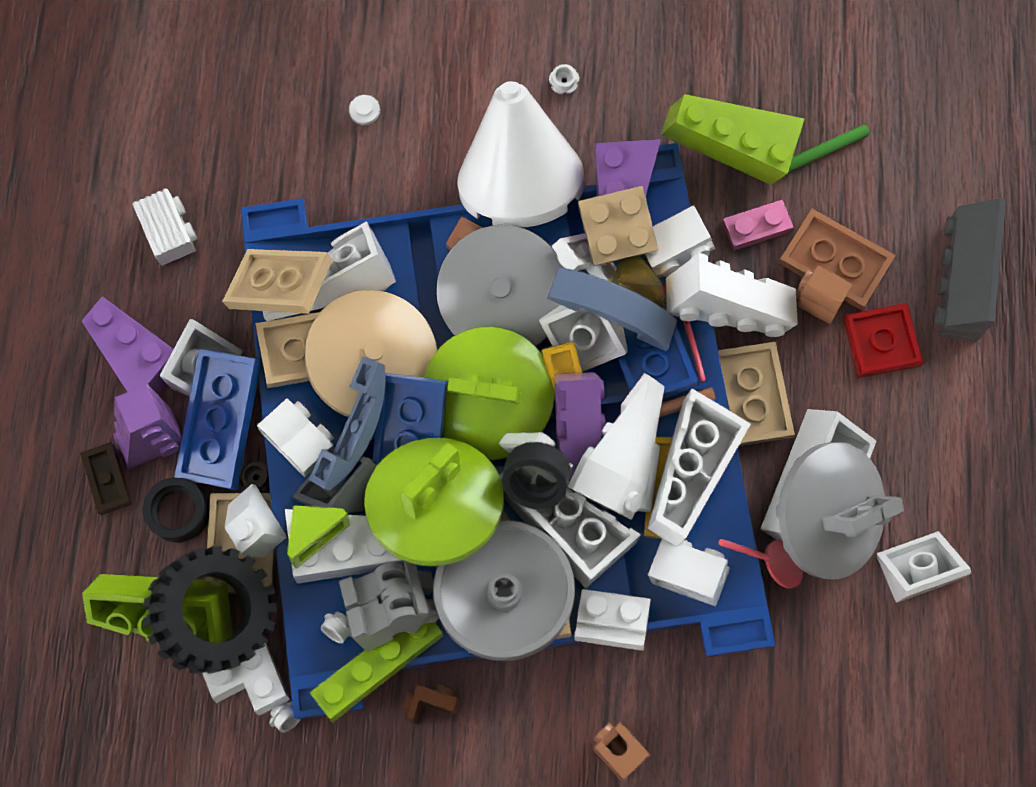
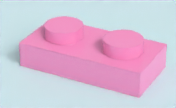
M783 200L723 218L722 221L733 251L790 233L794 228Z

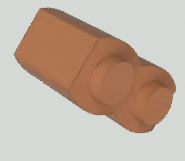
M817 265L814 271L808 268L796 291V298L799 299L797 307L830 325L853 284Z

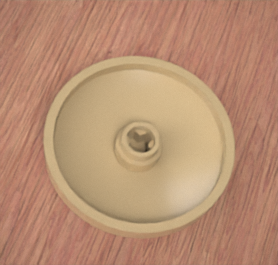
M356 291L332 301L314 320L305 344V368L310 383L318 396L333 410L349 417L360 392L349 386L362 356L384 364L386 373L423 378L431 358L437 351L433 332L426 319L409 302L383 291Z

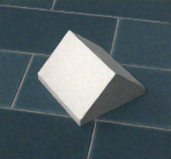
M193 319L188 321L160 374V377L171 389L189 397L199 349L239 356L243 352L240 348Z
M939 531L877 553V559L896 603L954 583L971 574V568Z

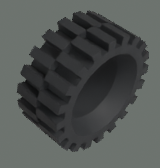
M212 546L206 550L202 547L174 560L158 573L160 575L159 578L152 581L148 590L152 591L151 596L144 599L143 608L149 609V615L143 618L144 627L151 626L153 634L147 636L151 645L156 643L160 645L162 649L157 654L163 660L171 658L174 660L171 666L179 670L189 668V673L200 674L207 672V674L227 670L239 666L242 662L249 661L256 655L255 650L265 646L268 639L263 636L265 633L273 631L275 622L268 620L269 615L277 613V603H268L267 596L275 594L273 585L264 587L261 580L268 575L263 568L257 571L251 568L256 562L253 558L246 556L240 559L238 558L240 551L233 548L223 552L222 546ZM214 577L221 579L229 584L239 597L241 603L239 626L234 634L223 643H211L198 638L185 623L182 612L183 598L190 584L197 578Z

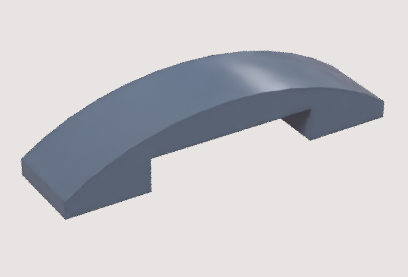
M559 267L557 269L547 299L576 312L584 309L638 333L637 339L664 351L669 348L677 323L676 318L647 298L605 279Z
M365 356L361 358L349 386L360 391L334 452L321 450L309 478L311 482L323 489L332 490L349 474L363 455L374 434L384 401L386 377L384 364Z

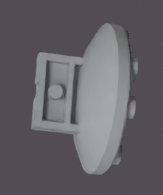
M828 442L810 448L795 460L785 479L780 502L776 507V516L779 519L784 550L789 554L794 563L811 576L833 580L850 576L864 566L879 543L884 524L889 523L891 517L903 512L904 508L902 498L885 496L879 472L871 459L863 451L850 444Z

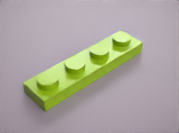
M434 622L422 623L417 633H407V631L393 635V640L369 652L364 650L313 689L310 694L333 723L441 639L443 633Z

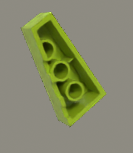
M684 94L670 107L661 135L772 185L788 174L804 118Z
M100 574L82 593L87 623L125 635H129L131 632L140 634L146 638V641H149L147 636L152 635L153 631L151 626L144 627L143 618L149 615V609L143 608L144 599L152 594V591L148 590L151 582L159 577ZM194 580L186 590L183 598L182 612L185 623L198 638L211 643H223L233 635L227 583L223 581Z

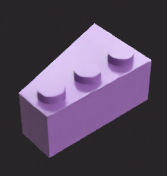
M595 372L554 374L557 449L573 465L570 479L589 447L595 449L600 443L601 434H603L601 430L605 426V415L601 414V401H604V382Z

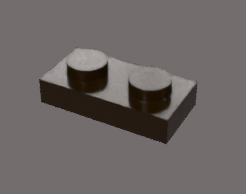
M109 442L80 453L98 514L102 516L133 504L115 444Z

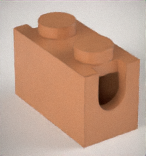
M621 722L616 727L608 723L594 737L598 744L593 748V751L621 781L650 755Z

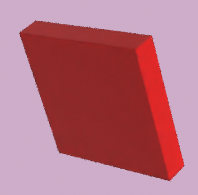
M907 303L845 314L843 316L858 378L920 367L924 364Z

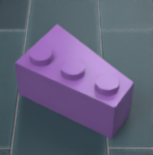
M661 139L596 143L594 162L597 197L643 186L646 197Z
M102 296L82 319V323L127 392L147 383L159 394L166 386L160 374L174 349Z
M147 383L115 397L114 415L117 421L114 422L116 433H113V438L127 471L156 457L170 456L179 451L183 433L174 412Z

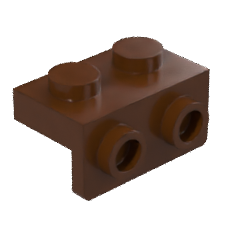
M434 683L433 689L417 685L415 692L409 690L404 702L403 711L407 713L406 720L419 725L425 705L458 716L462 702L455 697L456 692L448 687Z

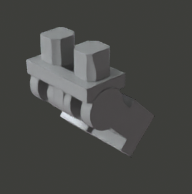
M406 561L404 564L387 562L380 565L374 572L356 580L350 576L339 581L344 605L348 610L346 613L352 638L369 652L393 640V635L406 631L407 633H417L422 623L436 622L439 615L436 610L434 599H425L424 595H429L433 589L434 581L431 572L417 571L415 564Z

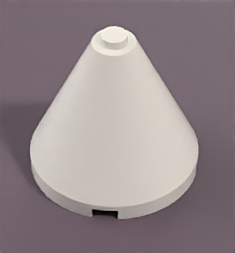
M506 82L495 90L459 171L457 181L459 196L464 208L475 218L478 219L480 217L479 214L492 218L494 226L510 225L520 228L537 226L557 219L568 212L567 204L574 198L576 200L580 199L584 190L583 164L525 86L517 82Z

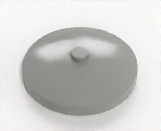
M510 225L488 226L462 238L444 259L437 280V302L447 327L454 335L479 327H498L523 336L535 347L541 344L548 337L539 320L560 306V304L547 299L557 269L559 267L563 268L557 259L558 256L555 251L538 235L526 229Z
M500 521L494 535L476 553L461 561L438 566L433 590L435 606L440 621L447 633L457 644L468 652L485 659L510 661L531 656L543 650L558 637L566 626L573 609L575 585L568 558L561 547L549 535L525 523Z

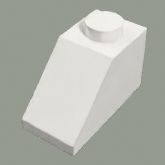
M251 484L228 504L225 529L237 550L240 551V555L264 558L287 538L256 485Z

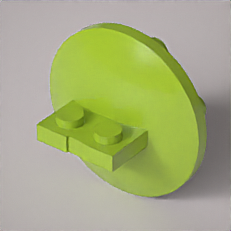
M479 327L459 333L445 342L436 351L424 373L423 378L448 381L443 438L464 442L479 450L489 460L508 457L509 453L499 445V442L506 433H542L550 420L554 406V388L552 380L548 376L544 357L530 341L510 330L498 327Z
M448 438L419 439L395 449L375 468L365 492V513L369 527L376 540L383 548L397 558L423 566L447 565L461 561L476 553L491 539L497 530L504 506L502 482L491 461L474 447Z

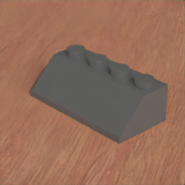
M998 198L961 205L957 207L951 217L948 216L946 219L944 235L948 236V244L944 246L941 255V265H945L944 276L940 277L938 283V295H942L941 306L938 305L934 319L935 325H939L938 336L977 342L995 322L1006 199Z

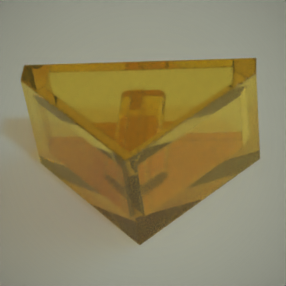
M640 255L620 260L611 281L612 283L647 298L661 308L667 305L661 281Z

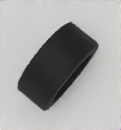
M526 442L516 446L508 454L501 481L504 491L514 502L531 509H547L557 505L565 497L571 468L569 460L554 446L542 442ZM524 466L541 467L552 473L556 478V482L549 485L531 484L522 479L516 470Z
M172 477L161 480L151 487L144 498L142 512L144 522L153 533L168 542L181 543L192 540L203 531L208 523L210 507L208 498L196 484L185 478ZM172 492H185L194 500L196 507L195 515L190 523L183 528L170 529L165 527L158 518L159 504L164 497Z

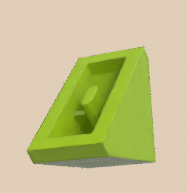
M293 506L287 554L295 569L300 567L351 525L348 513L341 508Z

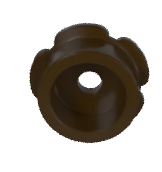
M254 462L246 465L241 471L240 482L242 487L247 489L251 484H254L260 493L264 492L267 489V485H269L267 465L263 462ZM255 475H259L257 481L253 479Z

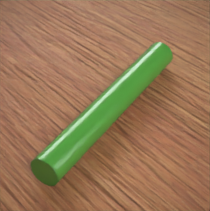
M865 124L794 156L788 173L869 136L868 127Z

